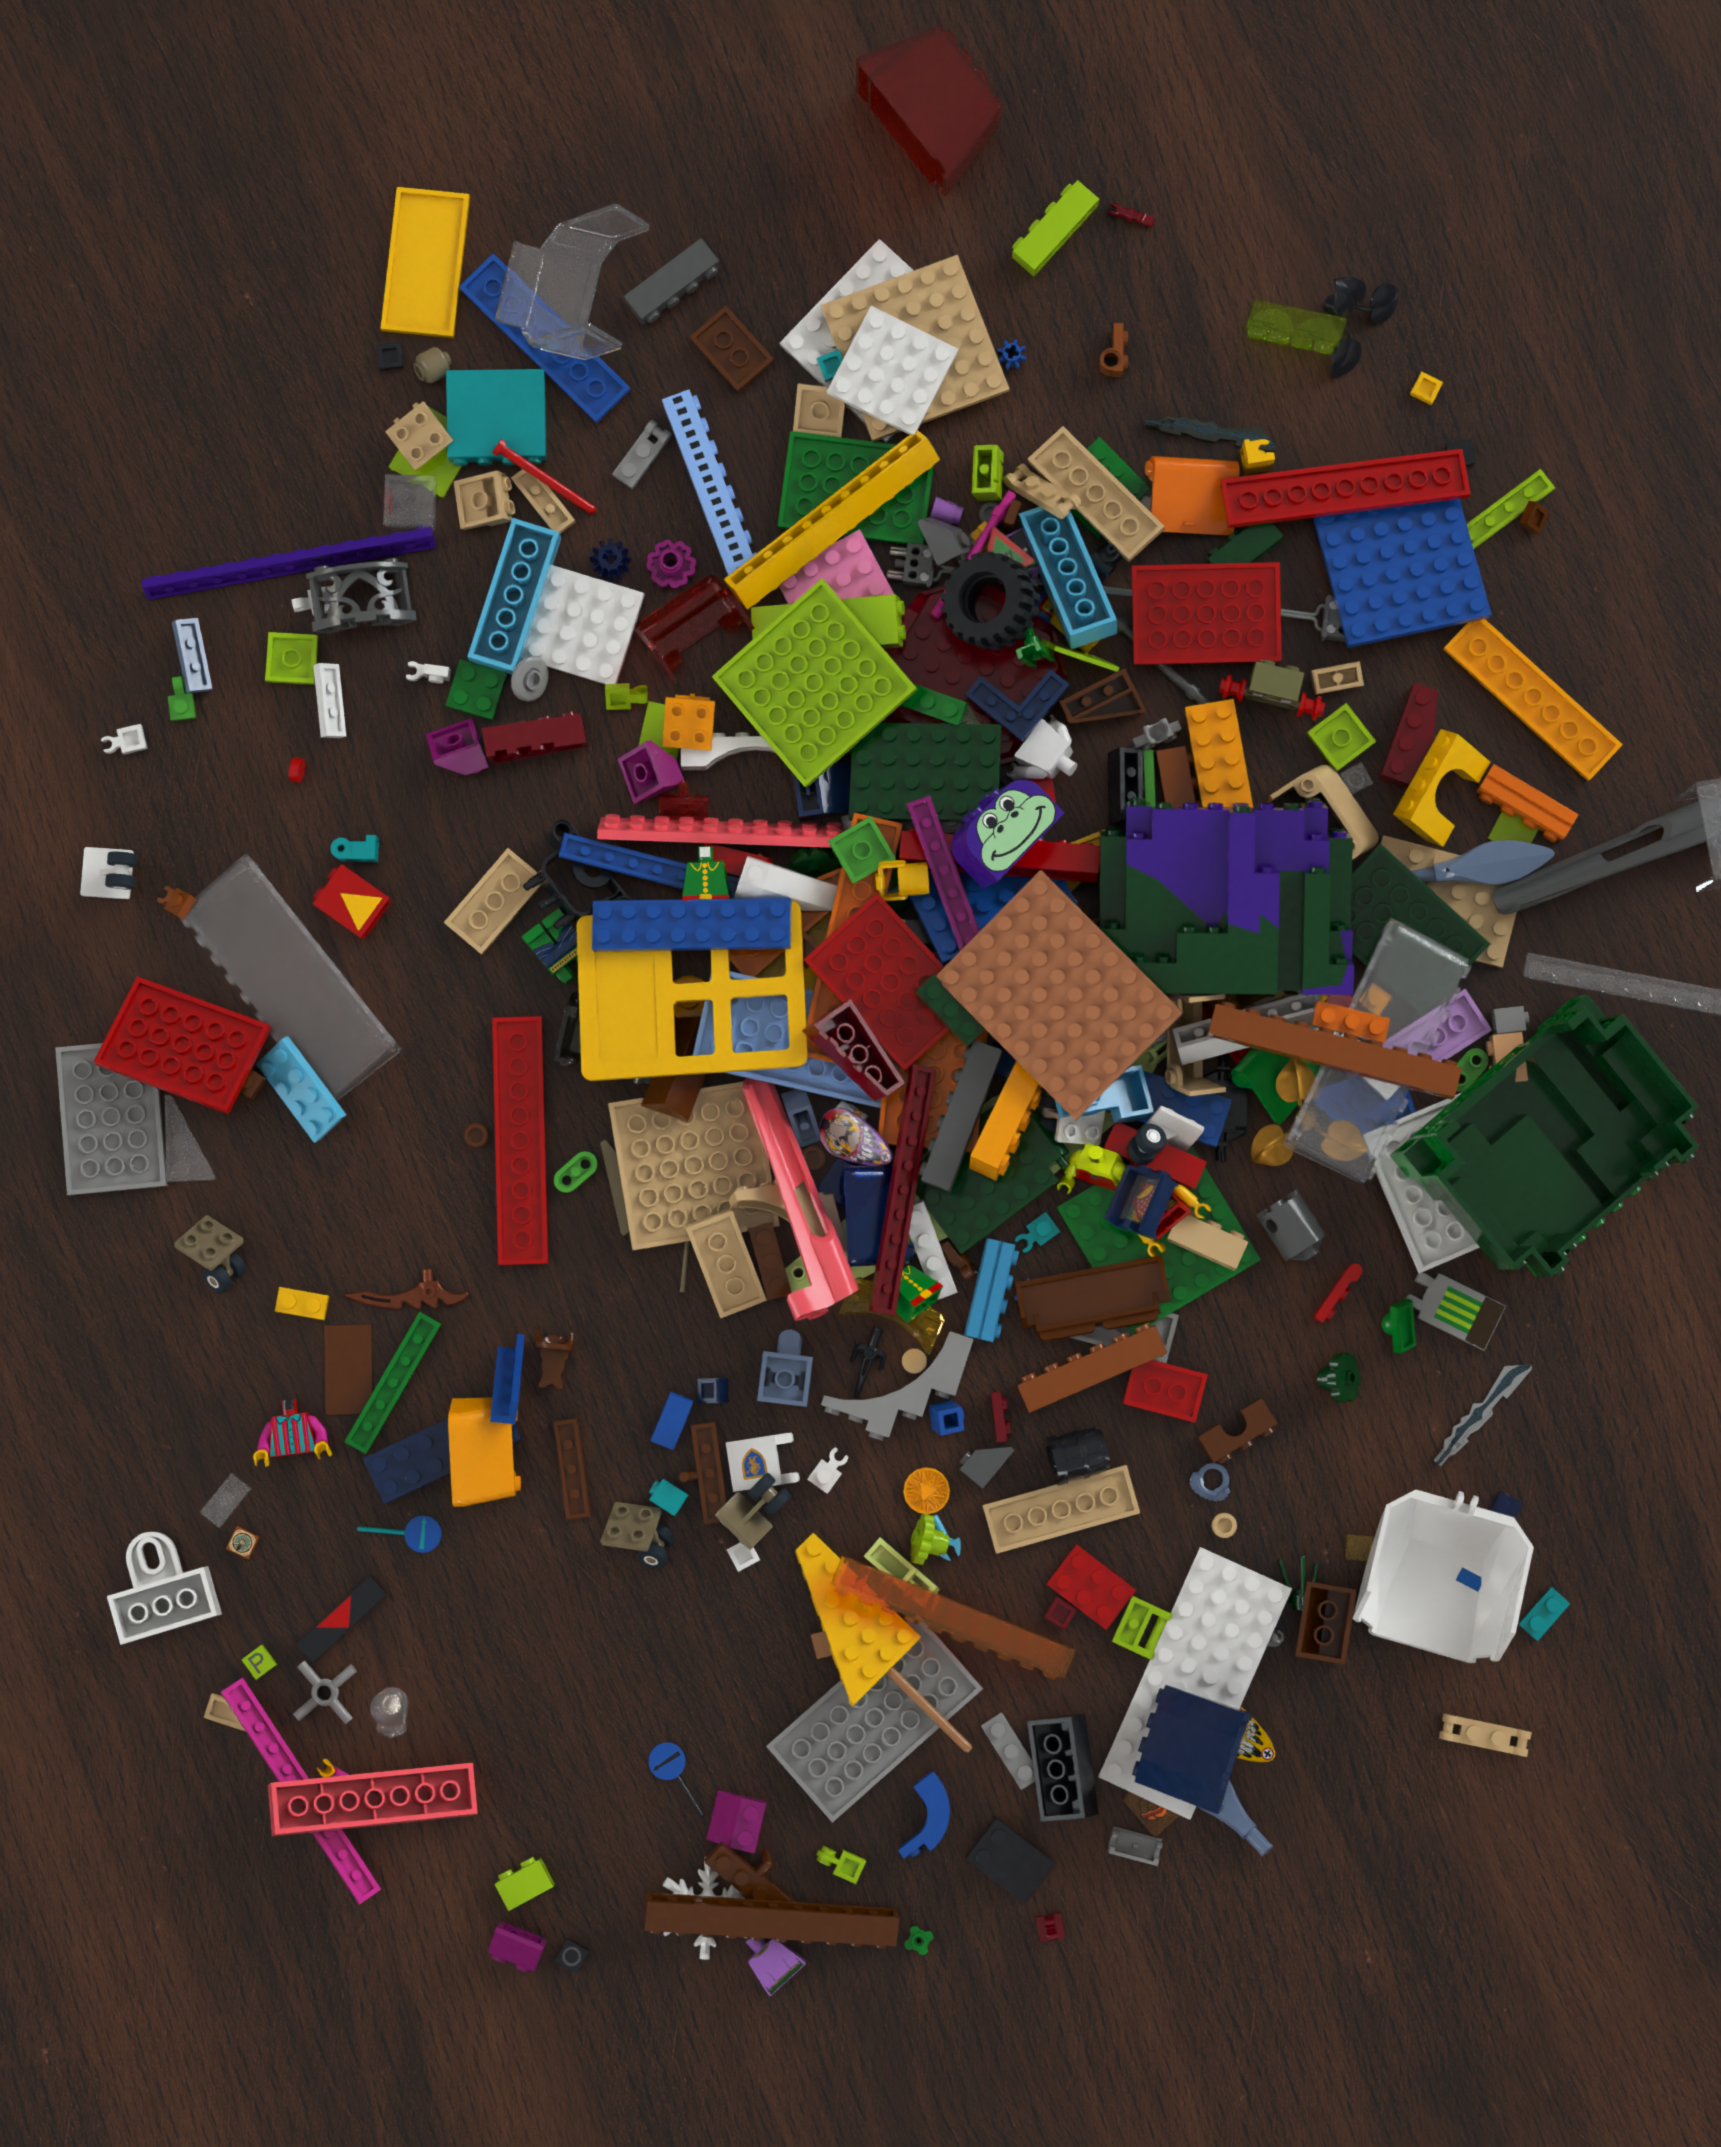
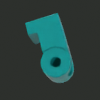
M366 835V842L337 838L331 844V853L339 861L378 863L379 838L376 835Z

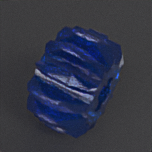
M611 538L608 540L607 546H605L603 541H600L601 549L593 547L592 552L596 556L590 557V562L596 563L592 566L593 572L599 571L598 576L601 579L606 573L608 574L609 581L613 580V574H616L617 578L621 579L620 570L628 572L629 567L625 564L632 562L631 557L626 556L630 552L629 549H622L623 543L621 541L617 542L614 546L613 539ZM613 555L616 561L613 560V564H608L605 558L609 559L608 556Z

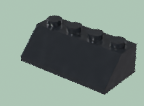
M1085 1713L1027 1721L1041 1822L1082 1819L1099 1814Z

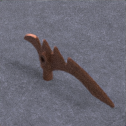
M432 1269L422 1270L423 1283H419L407 1291L397 1294H378L365 1290L345 1293V1297L366 1305L398 1310L402 1309V1303L406 1302L413 1308L420 1310L422 1308L421 1302L426 1303L433 1309H437L439 1299L446 1306L461 1303L468 1297V1292L453 1294L444 1290L438 1281H433ZM362 1295L380 1299H389L391 1300V1302L386 1303L362 1298Z

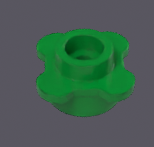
M912 1926L909 1938L904 1943L907 1950H916L920 1955H925L928 1952L929 1942L933 1940V1934L930 1931L925 1932L919 1929L918 1926ZM917 1938H920V1939H921V1942H920V1943H918V1942L916 1941Z

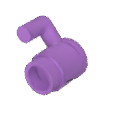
M936 497L930 517L950 525L959 526L964 507Z

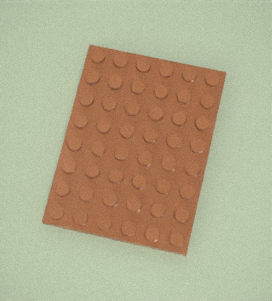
M1042 870L936 975L950 994L1074 1120H1077L1183 1014Z

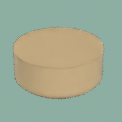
M910 1349L904 1353L902 1365L907 1372L916 1374L926 1367L927 1358L921 1350Z
M1220 1513L1213 1518L1211 1527L1217 1536L1228 1538L1236 1532L1237 1522L1231 1514Z

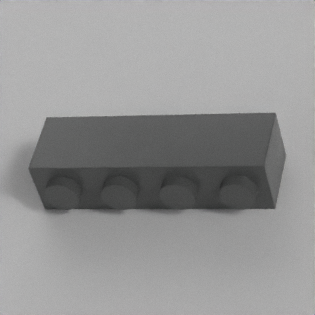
M700 238L624 296L625 303L642 325L647 322L652 323L660 317V312L665 308L671 309L678 304L679 298L685 293L691 294L699 287V283L705 278L709 280L714 277L719 271L718 268H720L719 260L703 239Z

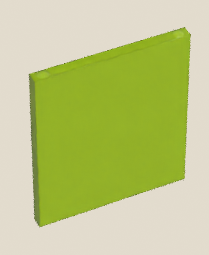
M429 407L447 431V417ZM445 447L417 471L412 468L400 450H398L389 468L437 494L439 497L444 498L462 466H454L453 462L448 461L447 447Z

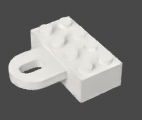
M146 1532L132 1540L126 1552V1563L133 1588L107 1596L120 1645L222 1614L208 1566L183 1573L175 1544L168 1536L162 1533ZM148 1542L153 1543L157 1549L160 1564L156 1569L149 1568L146 1563L143 1547Z

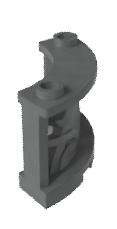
M390 558L383 562L356 563L331 568L329 566L315 567L314 572L306 574L310 584L315 619L312 622L313 632L331 634L346 629L358 628V623L363 622V624H366L370 621L371 626H401L416 621V611L411 609L406 575L408 563L398 562L397 558ZM369 573H377V577H374ZM385 574H394L396 590L389 591L387 589L392 585L393 579L391 581L384 578ZM342 576H347L343 581L340 579ZM358 579L367 582L379 592L370 599L367 611L361 612L355 601L343 597L346 590ZM322 581H333L332 587H325L328 593L334 594L333 597L322 596ZM393 596L398 597L399 608ZM385 599V601L380 602L384 608L382 610L376 609L374 604L378 600ZM324 603L330 604L327 618H325ZM339 603L349 605L352 608L351 612L343 613L342 609L345 606H339Z

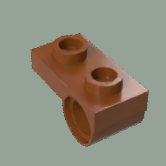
M1124 323L1113 324L1112 348L1104 350L1100 356L1099 369L1106 376L1122 377L1123 370L1128 369V355H1123V346H1128V331H1123ZM1106 358H1113L1117 364L1109 367L1104 363V360Z

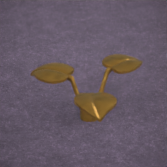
M1291 1058L1277 1077L1276 1091L1286 1102L1298 1100L1301 1110L1295 1116V1124L1286 1133L1277 1124H1269L1257 1133L1251 1147L1252 1161L1269 1166L1285 1164L1290 1160L1294 1151L1293 1143L1287 1137L1297 1128L1309 1130L1311 1127H1314L1325 1137L1321 1143V1150L1328 1158L1336 1161H1347L1362 1155L1367 1150V1146L1363 1141L1360 1131L1352 1122L1343 1119L1336 1120L1328 1126L1327 1133L1315 1122V1113L1311 1109L1306 1108L1302 1100H1312L1315 1098L1318 1091L1317 1079L1312 1070L1303 1061Z

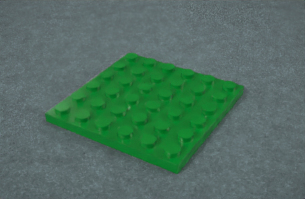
M1191 1146L1187 1153L1199 1158L1195 1149ZM1204 1168L1195 1190H1189L1198 1198L1197 1201L1200 1204H1208L1211 1207V1212L1204 1206L1200 1207L1199 1213L1205 1218L1198 1219L1205 1223L1208 1220L1214 1221L1222 1226L1221 1230L1228 1233L1231 1230L1245 1236L1243 1240L1248 1241V1244L1236 1270L1232 1271L1166 1241L1170 1230L1157 1241L1165 1245L1166 1251L1160 1252L1157 1246H1154V1251L1158 1256L1162 1255L1171 1301L1159 1303L1161 1314L1158 1315L1156 1321L1149 1322V1325L1156 1323L1261 1261L1206 1168ZM1093 1185L1056 1207L1090 1266L1095 1268L1151 1257L1147 1252L1149 1245L1147 1243L1144 1244L1139 1235L1118 1229L1104 1220L1115 1191L1098 1185ZM1140 1189L1138 1190L1136 1196H1138L1141 1193ZM1133 1204L1127 1215V1218L1132 1220L1133 1211L1135 1210ZM1143 1324L1127 1326L1132 1335L1137 1333L1135 1328Z

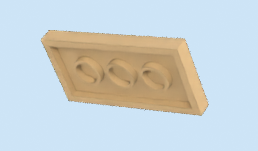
M507 848L444 923L483 955L542 886L539 884L528 891L523 888V884L536 875L537 872Z
M732 1208L685 1226L720 1318L767 1301Z

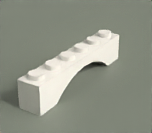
M740 732L735 733V737H725V733H713L711 751L681 748V769L707 770L721 759L743 751L776 752L761 735L750 736V733Z

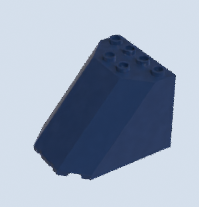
M1165 1685L1164 1689L1159 1688L1155 1703H1158L1156 1712H1150L1146 1727L1150 1728L1148 1737H1142L1138 1751L1142 1752L1140 1761L1136 1760L1132 1772V1775L1136 1776L1134 1782L1219 1814L1224 1807L1222 1803L1249 1719H1252L1253 1714Z

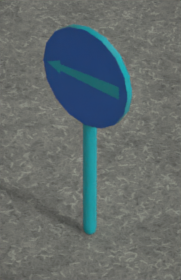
M425 1515L411 1519L406 1525L405 1530L357 1527V1531L405 1535V1541L408 1546L420 1553L430 1552L435 1549L440 1543L442 1536L441 1527L438 1522L432 1517Z

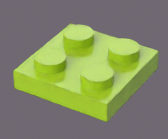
M268 632L265 681L271 683L315 685L313 665L317 664L319 636Z
M1347 703L1306 733L1336 772L1376 743L1375 739Z

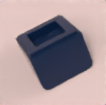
M698 1378V1403H728V1378Z

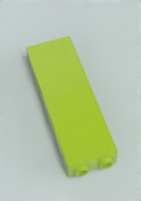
M896 594L841 599L883 649L903 647V640H906L905 625H902L901 616L905 615L904 602L900 601ZM792 604L751 607L752 638L754 639Z

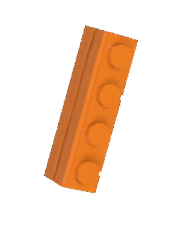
M1495 764L1490 767L1476 790L1483 802L1492 805V803L1499 805L1502 813L1509 817L1516 815L1522 819L1521 823L1531 830L1535 828L1544 832L1543 837L1554 843L1564 840L1579 815Z

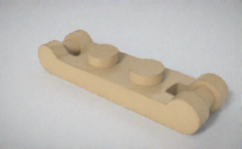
M1020 464L1015 468L1014 473H1008L1003 477V482L1009 489L1060 519H1064L1071 509L1075 510L1081 505V500L1076 494H1069L1031 472L1025 464Z
M1443 1713L1442 1721H1444L1443 1731L1439 1733V1739L1527 1757L1529 1749H1526L1528 1739H1531L1532 1732ZM1454 1724L1460 1725L1459 1734L1452 1733ZM1511 1736L1518 1737L1517 1746L1509 1745Z

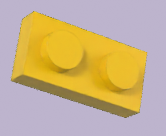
M279 1287L275 1311L325 1320L329 1296Z

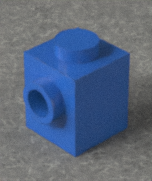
M952 1400L928 1405L931 1429L941 1436L964 1431V1412L960 1405Z

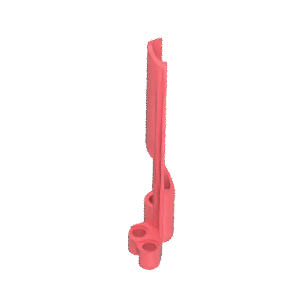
M746 1078L743 1082V1091L755 1126L770 1160L810 1283V1287L787 1295V1302L795 1321L808 1318V1320L814 1319L829 1312L827 1307L858 1291L859 1287L835 1228L825 1211L775 1085ZM803 1181L826 1234L824 1237L811 1233L794 1191Z

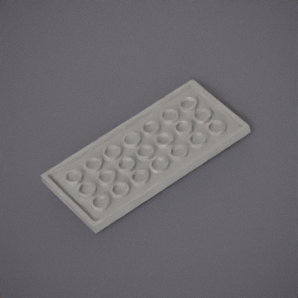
M915 1613L906 1623L921 1638L893 1667L946 1720H949L983 1688L920 1615ZM885 1674L853 1707L849 1704L844 1684L840 1680L766 1747L833 1823L940 1727Z

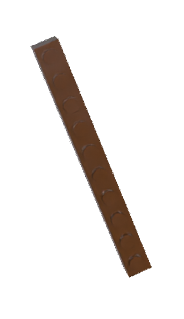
M646 1892L643 1922L645 1931H649L652 1934L674 1932V1934L679 1936H687L690 1933L699 1934L707 1938L721 1935L728 1939L749 1937L755 1941H761L764 1938L775 1939L778 1942L799 1940L805 1944H812L815 1941L825 1942L832 1946L839 1945V1943H847L854 1947L874 1945L877 1948L886 1949L889 1946L896 1947L899 1915L897 1908Z

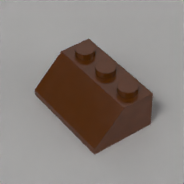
M1310 1581L1306 1582L1295 1656L1345 1665L1357 1589Z

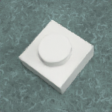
M738 1543L727 1549L738 1572L760 1561L754 1547L749 1550L742 1543Z

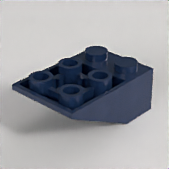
M851 762L833 764L807 788L793 774L800 821L849 814Z

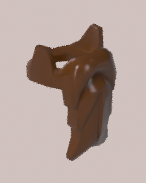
M537 1330L535 1348L540 1349V1357H542L541 1369L543 1370L542 1378L538 1384L539 1388L552 1384L557 1389H563L562 1372L565 1370V1360H568L569 1353L572 1351L574 1333L570 1334L569 1342L565 1337L555 1335L546 1336L541 1340V1330Z

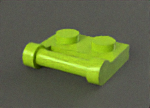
M1132 1596L1112 1642L1153 1660L1155 1655L1153 1652L1167 1620L1170 1621L1173 1614ZM1153 1613L1159 1617L1145 1648L1138 1644Z

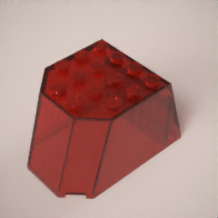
M940 25L856 58V92L932 187L935 185L942 188L940 190L941 193L946 196L998 128L1001 104L991 92L984 72L972 65V59L965 49L960 50L953 33L950 30L945 31Z

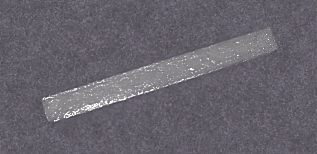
M1526 953L1522 978L1721 1016L1720 989Z

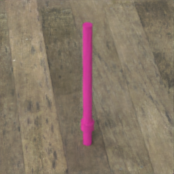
M1008 490L999 506H995L991 512V519L966 556L967 559L971 560L972 554L981 553L990 538L991 528H996L1000 521L1003 522L1006 518L1011 501L1017 496L1015 493ZM941 597L930 613L937 619L942 614L941 607L945 606V602L941 601Z

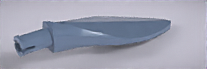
M1491 841L1483 843L1456 858L1435 863L1432 867L1411 871L1424 883L1436 881V883L1460 881L1482 885H1501L1518 880L1535 871L1551 860L1555 852L1550 848L1522 841Z
M1230 1780L1222 1803L1224 1806L1222 1812L1216 1814L1200 1808L1235 1830L1259 1852L1261 1857L1272 1849L1273 1845L1258 1831L1257 1825L1250 1819L1242 1807Z

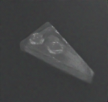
M165 1095L167 1182L216 1180L212 1168L172 1095Z

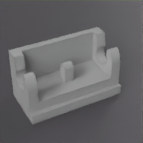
M1113 1826L1107 1851L1110 1854L1158 1866L1159 1853L1163 1843L1161 1838Z

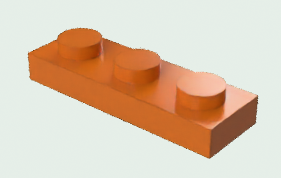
M1316 1001L1310 1026L1324 1027L1334 1030V1032L1351 1034L1359 1038L1385 1043L1390 1018Z

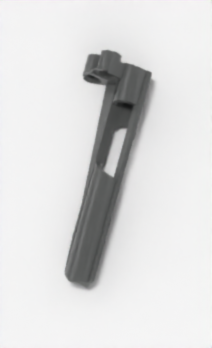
M1709 795L1652 819L1633 831L1494 889L1492 894L1495 907L1500 914H1512L1558 897L1598 879L1707 842L1708 846H1711L1721 859V800L1714 795ZM1661 827L1664 828V834L1660 841L1610 862L1601 855L1602 852Z

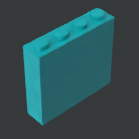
M544 369L446 370L447 432L454 440L447 446L449 462H453L454 466H467L469 462H478L480 466H490L492 462H502L503 465H516L500 453L498 456L492 453L501 438L506 441L505 446L533 465H540L541 461H547L546 381Z

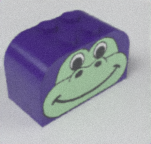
M1016 780L1000 790L996 788L991 793H987L978 802L979 806L974 810H970L961 819L964 823L958 828L952 839L953 856L960 866L984 889L999 881L1051 828L1064 812L1036 783L1029 780Z

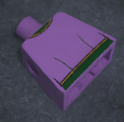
M750 1938L746 1941L748 1946L755 1952L748 1959V1963L769 1996L774 1994L806 1964V1960L784 1942H778L775 1939H769L767 1942L764 1940L755 1941Z

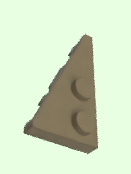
M604 1139L600 1143L620 1231L625 1236L629 1233L617 1155L610 1144Z

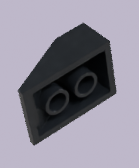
M996 1816L965 1856L966 1860L1024 1903L1027 1902L1055 1864L1052 1859Z

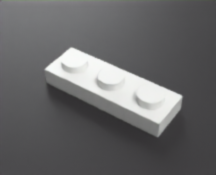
M315 664L313 666L321 737H346L339 664Z

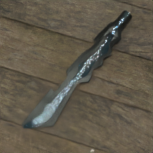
M1171 416L1162 419L1147 417L1145 419L1144 427L1158 429L1162 433L1178 437L1183 434L1194 439L1216 443L1219 439L1236 441L1235 446L1242 447L1246 439H1249V441L1266 439L1269 441V444L1266 446L1261 445L1258 449L1272 452L1276 450V446L1262 428H1219L1214 421L1202 423L1196 418L1190 420L1184 416L1177 419Z

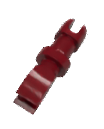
M1115 203L1109 204V206L1117 209L1116 212L1107 210L1110 215L1126 218V221L1130 223L1135 221L1148 227L1153 226L1154 216L1136 212V209L1132 207L1127 209Z

